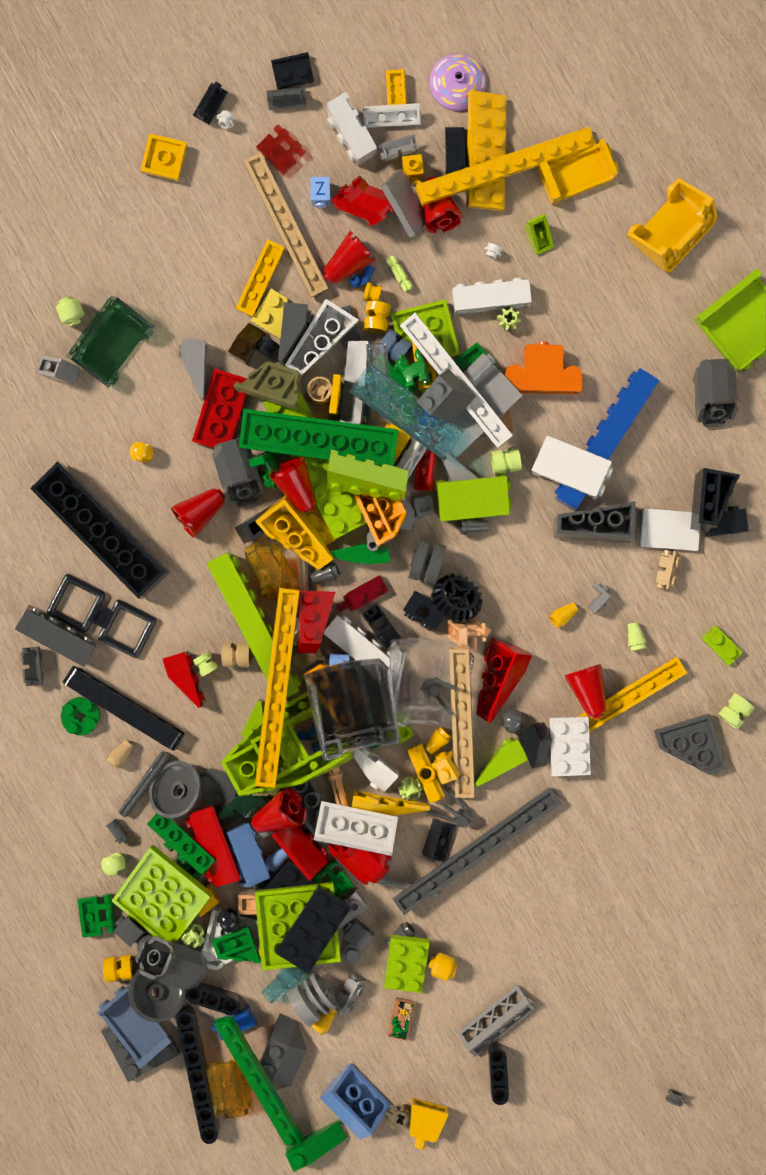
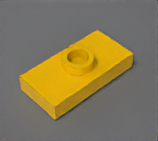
M405 69L386 70L387 105L407 104Z

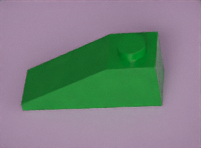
M339 1120L304 1136L301 1144L287 1145L285 1155L293 1172L312 1164L346 1140L347 1136Z

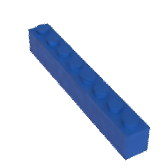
M641 368L636 372L632 371L627 378L629 382L627 387H622L616 396L619 398L616 404L612 403L607 409V418L605 420L601 419L596 427L598 432L595 436L591 435L585 445L588 447L585 451L608 460L659 380ZM559 484L554 492L557 494L554 499L574 511L578 508L586 494Z

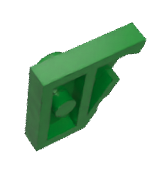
M249 925L211 940L218 959L261 963V958Z

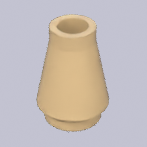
M124 740L123 743L108 754L109 757L106 760L119 769L121 765L124 766L134 746L127 740Z

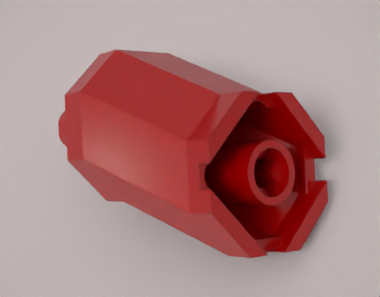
M360 175L352 180L351 185H343L338 190V194L330 199L336 210L363 219L368 226L377 224L387 217L386 214L389 211L391 213L394 211L383 190L368 185Z
M329 843L328 849L332 855L364 885H368V882L378 883L389 870L387 862L388 860L391 862L392 856Z

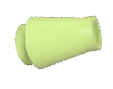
M639 622L628 624V647H630L631 652L646 649L647 642L640 629Z

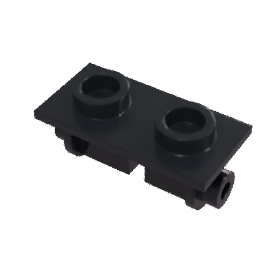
M211 82L193 116L210 125L228 91L222 89L220 83Z

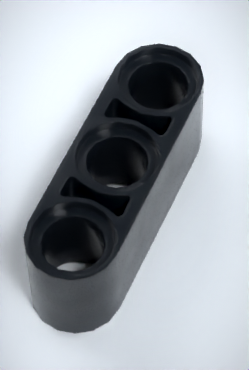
M204 982L194 988L199 991V995H193L191 989L185 992L188 1002L226 1015L236 1014L241 1005L239 994ZM209 995H216L218 1000H210ZM232 1000L237 1006L230 1007L227 1001Z
M495 1042L488 1048L490 1092L495 1104L504 1105L509 1099L507 1056L504 1046ZM495 1051L502 1052L501 1056L494 1057L492 1055ZM498 1070L503 1072L501 1076L493 1075ZM498 1090L504 1091L500 1096L495 1095V1092Z

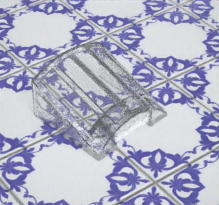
M427 638L391 640L388 726L407 727L408 723L441 725L442 728H452V715L444 709L435 697L429 696L430 703L428 704L420 687H422L426 679H434L435 677L451 684L450 647H459L456 643ZM470 652V671L472 673L474 655ZM440 685L441 692L439 696L452 711L451 689Z

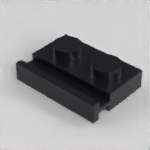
M308 52L271 60L277 90L314 82Z

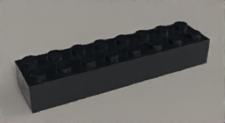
M57 461L30 488L138 599H143L170 573L63 463Z

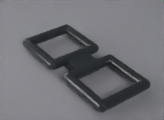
M65 574L47 609V614L84 633L94 623L102 627L98 635L99 641L133 658H138L157 619L122 600H116L110 610L101 605L106 596L104 591L70 574ZM69 583L97 596L83 623L56 610ZM120 609L148 622L134 649L107 636Z

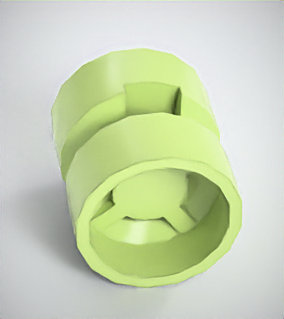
M517 446L508 448L505 452L501 449L490 451L491 464L495 476L505 474L507 470L510 472L522 470L520 453Z
M734 693L728 700L729 705L724 706L718 715L732 727L739 729L745 722L744 717H749L755 707Z

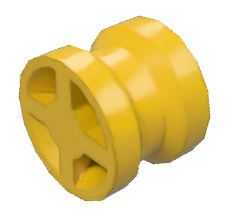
M368 282L363 301H379L383 286H373L372 283Z

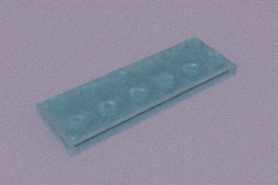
M371 363L366 366L349 391L444 461L448 458L463 433V430L455 424L430 416L417 403L419 398Z

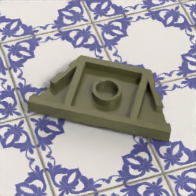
M267 361L257 370L249 373L247 380L241 384L239 382L234 384L236 391L294 410L298 408L301 375L298 370Z

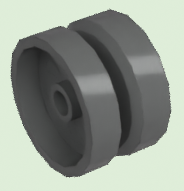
M420 538L418 547L415 549L410 566L412 567L408 578L418 581L424 570L426 571L424 582L434 586L443 561L446 545L435 544L431 554L428 553L431 545L430 541Z

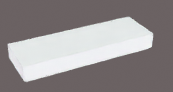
M420 103L363 106L364 126L371 128L421 125Z

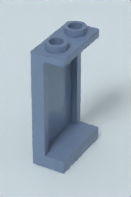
M122 986L114 993L115 998L111 1001L107 999L99 1006L100 1010L97 1014L103 1018L134 1058L135 1064L141 1069L173 1040L159 1022L143 1020L133 1011L128 998L129 986L126 988Z

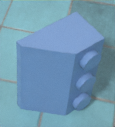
M242 823L222 830L241 879L237 881V885L252 887L269 879L268 873L270 869L268 864L263 861L261 855L263 851L260 844L256 843L254 837L256 833L253 826L249 823Z
M349 1064L320 1096V1099L360 1140L372 1135L386 1114L385 1111H388L391 1106L352 1064Z

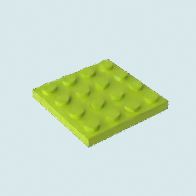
M152 845L112 899V902L153 936L177 943L213 893L156 846Z
M333 882L319 884L334 894ZM318 884L255 890L262 971L296 967L277 955L275 951ZM338 929L315 965L341 962Z

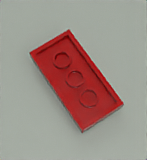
M214 368L192 439L193 443L214 449L217 444L234 439L247 394L236 391L234 384L237 382L241 384L248 378Z

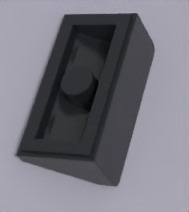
M433 818L422 854L430 859L444 861L456 825Z

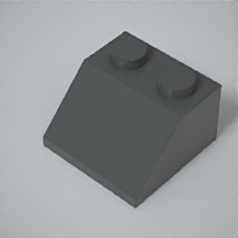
M447 369L434 380L417 403L430 416L453 423L475 399L476 395Z

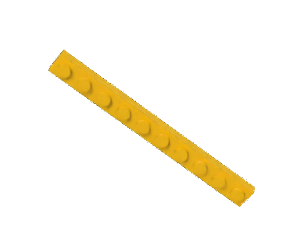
M590 127L417 184L415 189L423 206L538 167L542 162L547 161L549 163L596 145Z
M279 588L255 786L271 788L276 786L298 606V590Z

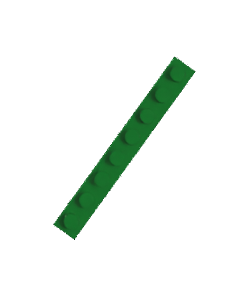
M234 1017L217 1018L214 1023L216 1029L285 1146L301 1144L304 1139L303 1135Z

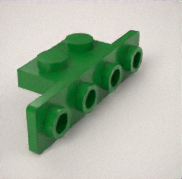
M156 813L147 823L165 841L163 845L170 852L175 850L179 854L177 858L184 865L188 862L201 875L215 862L203 848L171 819L164 818Z

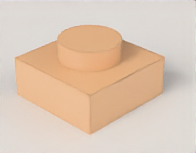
M255 893L239 894L238 915L257 914Z

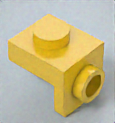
M453 751L439 753L435 756L436 760L431 764L442 784L453 781L460 776L451 760L454 756Z

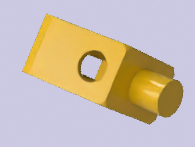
M412 1097L409 1133L411 1137L416 1138L414 1143L416 1148L424 1150L427 1141L436 1142L448 1117V1106Z

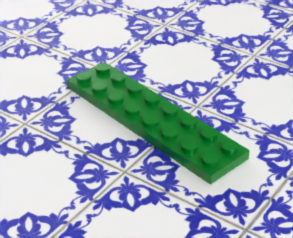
M244 409L239 448L329 460L331 450L338 451V455L343 457L349 454L355 456V460L358 461L372 460L380 467L384 464L394 466L399 430Z

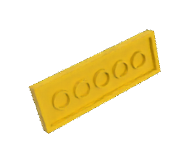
M474 90L468 93L467 168L506 154V95ZM505 178L467 190L466 207L503 211L505 209Z

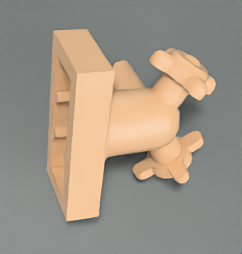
M477 617L473 618L471 623L463 624L458 621L453 623L452 619L447 620V637L459 647H467V638H470V649L474 653L478 652L477 636H481L482 641L485 642L487 640L486 637L491 632V629L486 627V623L481 624Z

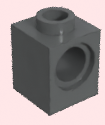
M122 915L115 923L117 927L113 932L131 947L146 929L129 915L126 917Z
M357 918L353 922H348L343 929L345 931L343 938L360 952L364 950L374 937V932Z

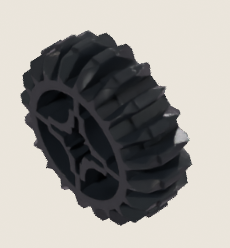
M454 573L450 576L446 574L434 585L433 592L431 593L433 598L431 604L436 605L435 610L440 611L439 616H446V620L452 619L453 623L457 621L459 623L468 622L475 618L481 610L483 602L481 599L482 593L478 592L479 587H474V581H468V577L462 578L461 574L456 577Z

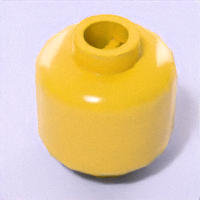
M439 952L436 957H431L428 968L431 969L433 977L448 981L450 978H454L458 964L455 963L454 957Z

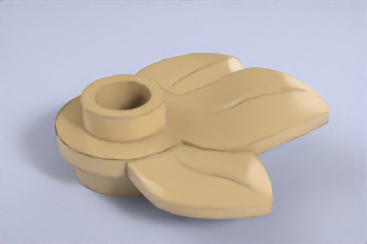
M318 648L316 654L297 653L292 657L293 663L302 669L299 677L303 680H306L303 675L306 673V667L321 660L325 665H329V660L321 654L320 648Z

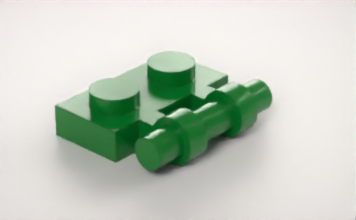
M333 859L329 863L327 862L312 879L317 884H320V879L328 874L330 879L325 883L333 882L334 895L340 897L352 888L354 883L343 869L337 874L334 872L333 869L339 864Z
M111 893L103 895L104 902L99 903L98 895L77 899L82 938L102 935V927H108L109 934L114 933L117 921L114 918L113 908L115 906L112 902ZM105 909L106 919L101 920L100 910Z

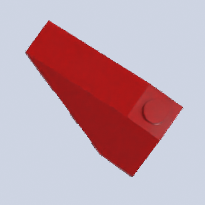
M491 637L484 655L486 666L485 672H482L481 679L484 680L482 690L479 691L476 711L479 717L488 723H492L525 674L532 657L531 654L518 646Z

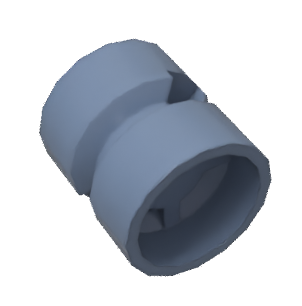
M390 329L380 342L377 350L386 356L391 355V359L396 362L400 358V354L406 358L413 345L405 338L400 339V335Z

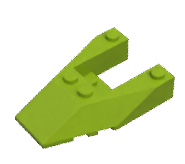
M313 689L285 704L275 788L255 786L263 717L222 759L221 764L239 797L300 785L353 759V753L344 738L339 739L311 756H308L292 727L324 710V706Z

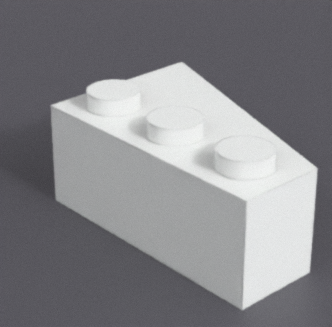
M346 91L327 103V122L332 130L335 129L337 131V139L342 146L345 145L348 149L346 153L351 162L355 161L357 166L377 155V147L366 126H363L357 115L359 113L356 109L353 110L350 105L349 95Z

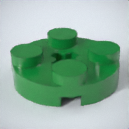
M85 697L73 698L62 707L61 722L70 734L81 736L91 733L97 727L101 718L98 705ZM78 711H81L82 714L85 713L83 721L76 718Z

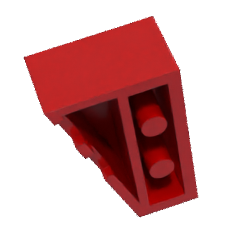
M299 591L295 622L297 653H317L336 592Z

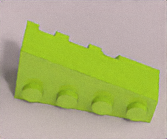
M331 450L327 473V489H331L334 492H350L354 495L365 494L374 498L386 497L394 501L404 500L409 470L386 464L380 467L372 460L367 459L362 462L355 460L353 455L347 454L346 457L338 455V451Z

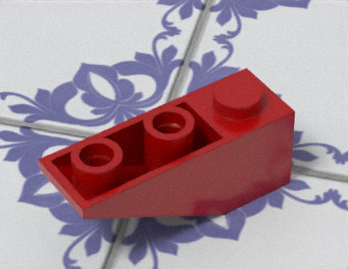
M186 651L162 658L168 678L198 708L203 707L205 697L203 692L199 691L197 685L200 683L198 674L194 673L192 665H194L192 655H188Z

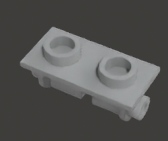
M414 134L377 144L381 163L401 158L402 156L416 154L419 151Z
M356 974L348 977L342 987L348 993L345 994L343 991H340L336 998L338 1007L335 1010L340 1011L339 1015L349 1014L354 1009V1002L364 992V985L367 980L358 981L359 977Z

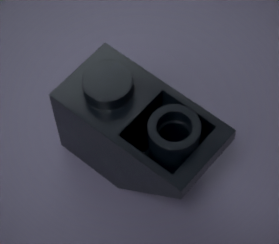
M377 603L362 613L385 649H388L402 639Z

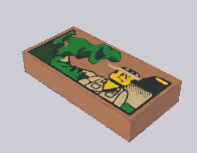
M396 997L388 1037L407 1041L415 1001Z

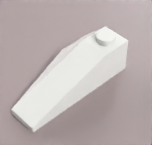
M336 726V728H335L336 732L338 733V735L340 736V738H344L343 735L341 734V732L339 731V729H338L337 726ZM354 736L346 739L345 741L353 753L354 759L369 781H371L370 785L377 791L381 789L385 792L398 778V770Z

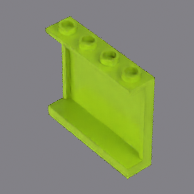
M758 268L694 319V322L724 359L730 360L736 373L740 370L745 372L753 365L751 361L756 357L760 360L766 355V285L759 277L762 275V272Z

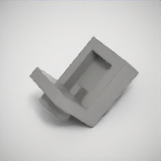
M594 583L592 587L599 595L587 606V609L592 613L596 611L601 612L607 604L605 602L610 597L607 593L609 589L605 585Z

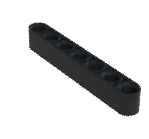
M73 665L63 680V684L170 750L175 751L185 736V733L77 666Z
M186 1006L180 1010L176 1023L200 1137L204 1143L212 1144L218 1138L220 1123L197 1014L194 1008ZM182 1015H189L191 1020L185 1021ZM186 1034H193L195 1039H188ZM190 1053H197L199 1058H192ZM194 1072L202 1073L203 1077H196ZM198 1091H204L207 1096H200ZM208 1110L211 1114L205 1115L202 1111ZM212 1129L215 1133L209 1134L206 1130Z

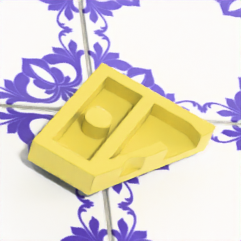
M270 289L251 322L280 340L284 302H288V299L275 290Z

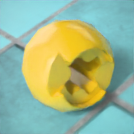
M134 442L130 447L129 453L132 460L149 463L153 459L154 449L151 444Z

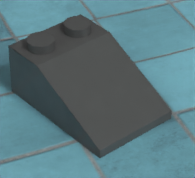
M284 302L278 357L281 366H285L313 320L312 311H309L307 304Z

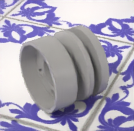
M317 973L310 975V979L306 978L304 980L305 988L299 984L287 993L296 1014L309 1027L321 1020L320 1011L327 1015L330 1013V1009L334 1010L338 1007L332 989Z

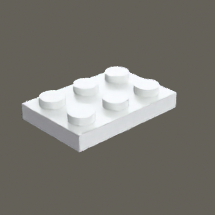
M588 716L550 717L549 733L552 738L550 748L551 776L591 775Z

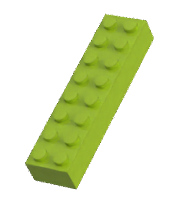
M300 391L297 410L270 401L263 402L267 412L314 418ZM290 455L292 459L298 457L300 460L301 456ZM304 457L316 505L335 541L366 525L367 522L354 494L345 491L334 492L331 489H327L329 460Z
M227 552L206 564L268 681L274 627L271 623H267L265 619L267 614L263 606H258L256 602L258 596L254 589L249 588L247 583L250 581L246 573L240 571L239 566L241 564L237 556ZM292 662L290 663L286 698L299 692L302 689L300 686L303 684L299 675H294Z

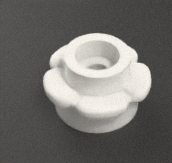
M222 111L217 115L218 124L222 128L228 129L234 126L235 117L230 112Z
M488 243L487 248L484 247L488 257L493 259L501 257L502 248L500 246Z

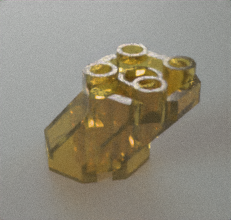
M266 542V546L254 543L245 548L246 562L260 584L261 597L276 599L277 602L279 588L300 591L299 580L285 557L283 546Z
M232 1058L227 1063H211L210 1068L207 1070V1077L215 1117L221 1118L222 1114L225 1115V1119L247 1115L248 1109L251 1112L255 1111L251 1086L235 1059Z

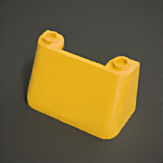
M679 177L667 188L668 201L646 225L643 226L640 223L633 225L627 233L629 241L666 273H670L714 226L717 220L714 198Z

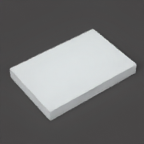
M643 508L640 547L698 551L700 531L690 529L692 512Z

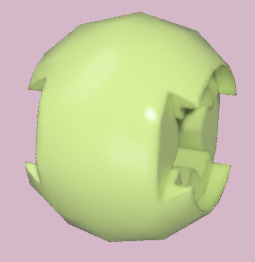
M113 853L110 854V857L102 858L101 868L108 876L118 874L117 871L125 870L126 860L122 854Z

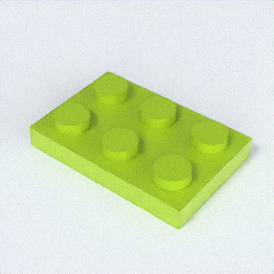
M391 934L384 982L385 989L422 993L430 939Z

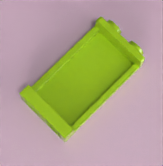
M505 474L494 477L436 481L440 521L510 515L509 509H512V499L508 498V490H511L510 478L507 479Z

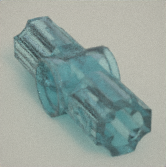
M298 967L282 968L261 992L265 999L273 1004L287 990L293 989L306 972Z

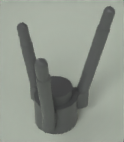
M438 677L426 679L422 687H420L426 702L430 703L429 696L435 697L450 715H453V712L439 696L441 692L440 685L456 691L458 687L444 682Z
M445 786V790L463 810L459 808L455 811L447 805H443L444 809L455 815L454 818L433 810L425 812L450 821L459 827L462 825L467 828L474 818V815L470 813L471 809L459 798H455V793L448 786Z

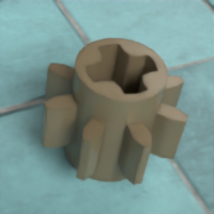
M400 1103L397 1107L391 1104L388 1111H385L387 1116L385 1122L393 1130H396L397 1127L404 1129L406 1123L409 1122L407 1117L409 1111L404 1109V1106Z

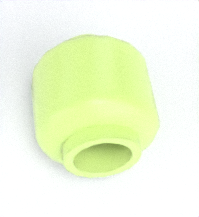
M72 296L59 300L56 310L63 324H70L71 327L80 324V319L85 316L80 301Z

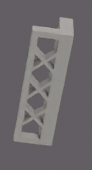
M516 985L457 1034L467 1050L476 1057L536 1008L526 998L519 986ZM518 993L522 1000L517 1004H510L511 997ZM500 1006L505 1007V1013L501 1017L495 1016L497 1008ZM485 1018L490 1019V1025L486 1029L480 1028L482 1020ZM470 1030L475 1031L474 1039L468 1042L464 1035Z

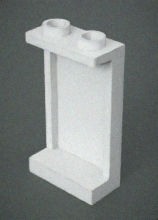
M547 436L531 471L535 476H543L587 494L596 500L598 496L603 495L606 487L603 485L605 479H610L614 468H611L612 461Z

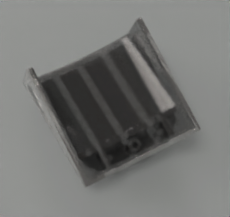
M380 658L339 663L304 675L324 761L343 757V753L375 745L385 747L400 743L390 668Z

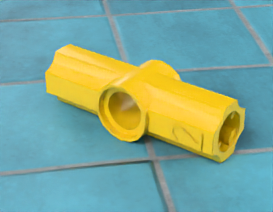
M417 744L407 749L429 803L444 798L445 795L423 744ZM425 768L431 770V775L427 778L420 775L421 771Z

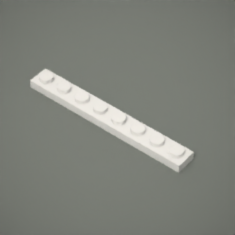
M414 313L400 326L440 375L449 369L476 395L475 399L466 409L498 448L512 437L511 432L417 314Z

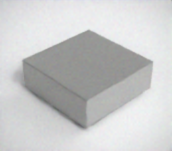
M431 494L413 499L417 518L436 513Z

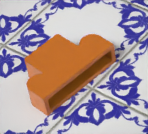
M549 342L527 344L523 349V368L520 365L513 364L504 373V376L520 393L579 395L582 392V371L580 368L572 365L563 369L564 347L562 345H549Z

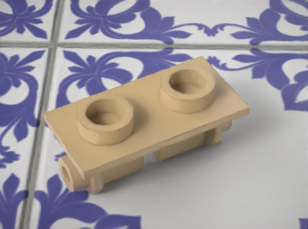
M664 550V553H661L659 567L666 568V570H658L655 582L657 584L656 588L664 589L666 586L667 590L672 591V587H675L677 582L675 571L676 568H679L681 557H679V553L676 551L673 552V555H671L672 551Z

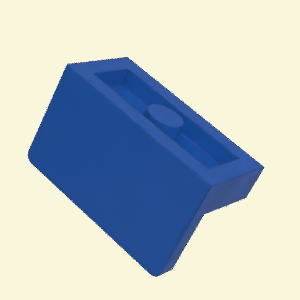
M250 1005L238 1010L234 1015L224 1016H233L241 1031L257 1025ZM213 1023L212 1030L216 1031L217 1029Z

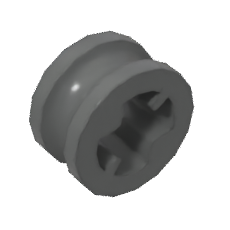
M668 1089L669 1096H666V1101L681 1107L683 1104L681 1100L685 1099V1095L674 1089Z

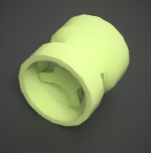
M210 651L193 660L195 666L199 667V673L202 677L219 668L217 663L211 659Z

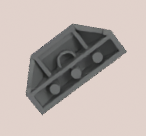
M281 1013L259 1060L276 1090L292 1085L307 1050L298 1021Z

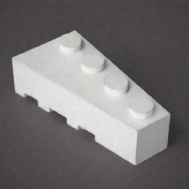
M326 299L291 354L285 367L298 370L301 377H303L358 324L359 320Z

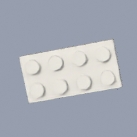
M322 801L314 840L391 856L398 817Z

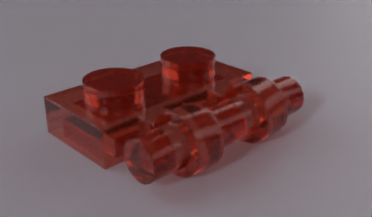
M278 124L274 128L278 136L274 139L268 134L256 146V149L284 176L297 163L292 156L297 153L302 157L306 151L297 140L295 141L289 135L290 133L285 128L283 129ZM283 141L290 146L287 151L280 145Z

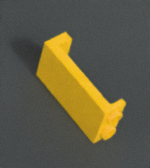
M604 138L596 145L551 163L545 161L539 164L538 173L551 205L615 180L619 172L618 164L616 161H613L611 147L605 142Z

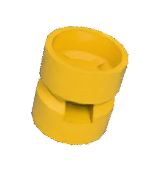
M368 301L365 314L368 316L364 318L363 330L377 334L387 333L389 321L386 318L390 316L391 305L380 301Z
M133 954L121 955L119 959L117 956L104 958L103 974L106 983L118 982L120 978L122 981L131 980L136 973Z

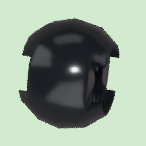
M226 908L219 913L217 922L220 923V927L224 931L232 933L239 928L241 919L233 909Z

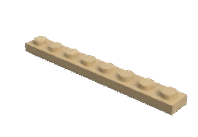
M260 152L245 159L244 163L311 299L328 291V287L262 153Z
M450 647V682L458 687L457 691L451 689L454 765L460 774L455 779V798H475L470 647Z

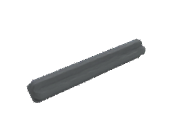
M164 751L160 752L119 809L120 815L127 817L161 768L169 760V754Z

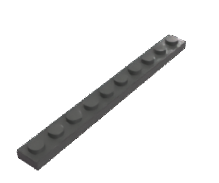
M548 787L393 897V901L403 915L407 914L561 804L560 800L553 790Z

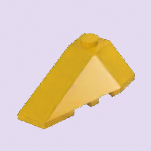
M286 496L274 503L255 521L268 537L277 540L286 549L297 553L301 559L318 570L334 559L304 511L300 512Z
M354 790L352 808L394 816L430 810V804Z

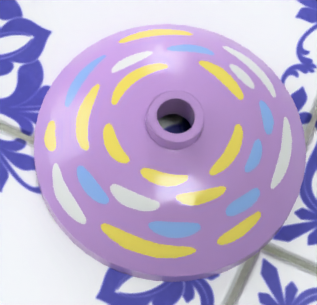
M455 53L443 57L435 64L430 75L432 96L439 105L451 111L468 110V93L471 90L485 92L486 74L483 67L476 59L466 54ZM456 75H461L462 78H461V79H457L455 76H456Z

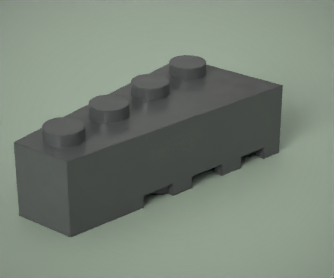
M636 501L558 514L554 519L553 538L630 543L634 540Z
M28 605L15 627V630L83 667H85L96 648L95 640L89 636L84 635L83 637L79 635L76 629L64 626L58 619L52 616L49 617L40 609Z

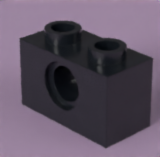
M417 591L413 592L403 608V611L406 612L404 616L412 621L415 618L422 622L420 626L428 631H431V629L436 630L444 615L439 616L440 611L435 610L436 605L431 604L432 601ZM422 606L429 609V615L425 618L420 617L418 613Z

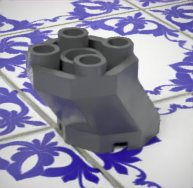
M727 358L703 360L700 362L699 367L696 368L693 377L696 418L706 428L722 427L726 424V420L730 419L732 421L735 419L739 409L736 393V371Z
M240 438L217 444L214 447L215 451L212 453V457L227 503L232 505L233 502L238 507H244L256 503L259 500L258 496L260 493L263 495L265 492L257 467H251L248 461L253 458L252 451L239 448Z
M154 936L151 940L141 943L135 958L140 966L139 972L141 975L184 990L196 988L202 983L208 963L203 952L158 936Z

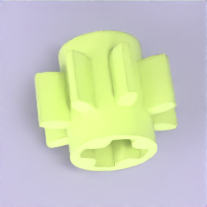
M512 307L507 311L502 308L501 312L503 315L497 316V319L501 320L498 327H505V332L511 327L513 330H516L515 323L521 322L517 318L519 311L514 312ZM507 316H511L510 323L507 322Z
M406 777L400 782L401 787H398V790L403 799L407 798L408 801H414L420 797V791L423 790V787L418 778Z
M191 923L183 933L181 940L185 946L196 949L197 946H201L205 941L203 938L205 932L200 925H193Z

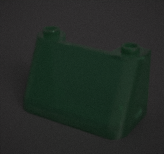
M110 296L71 347L66 357L109 388L110 385L114 386L118 381V369L139 341L148 340L154 332L152 330L154 325L118 297Z

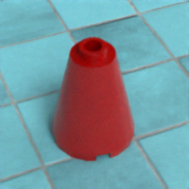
M434 176L429 177V178L426 179V181L435 179V178H437V177H434ZM452 196L424 205L425 226L430 233L435 234L437 230H443V233L448 232L461 223L460 219L463 218V215Z
M351 230L323 269L325 272L323 276L330 284L332 282L335 284L341 282L376 260L374 256L372 258L369 257L371 255L369 249L357 236L354 238L351 236L353 234Z
M301 456L300 460L298 457L289 460L279 466V471L275 472L273 470L269 473L271 480L300 512L304 511V513H307L315 508L316 499L303 456Z
M212 488L171 507V511L178 522L182 523L184 530L194 538L199 535L222 508L226 497L220 489Z
M601 664L564 675L565 680L587 716H592L593 719L603 717V712H606L607 708Z
M291 788L281 790L252 817L253 828L259 833L300 826L306 820V807L302 808L300 802L303 800L301 796Z

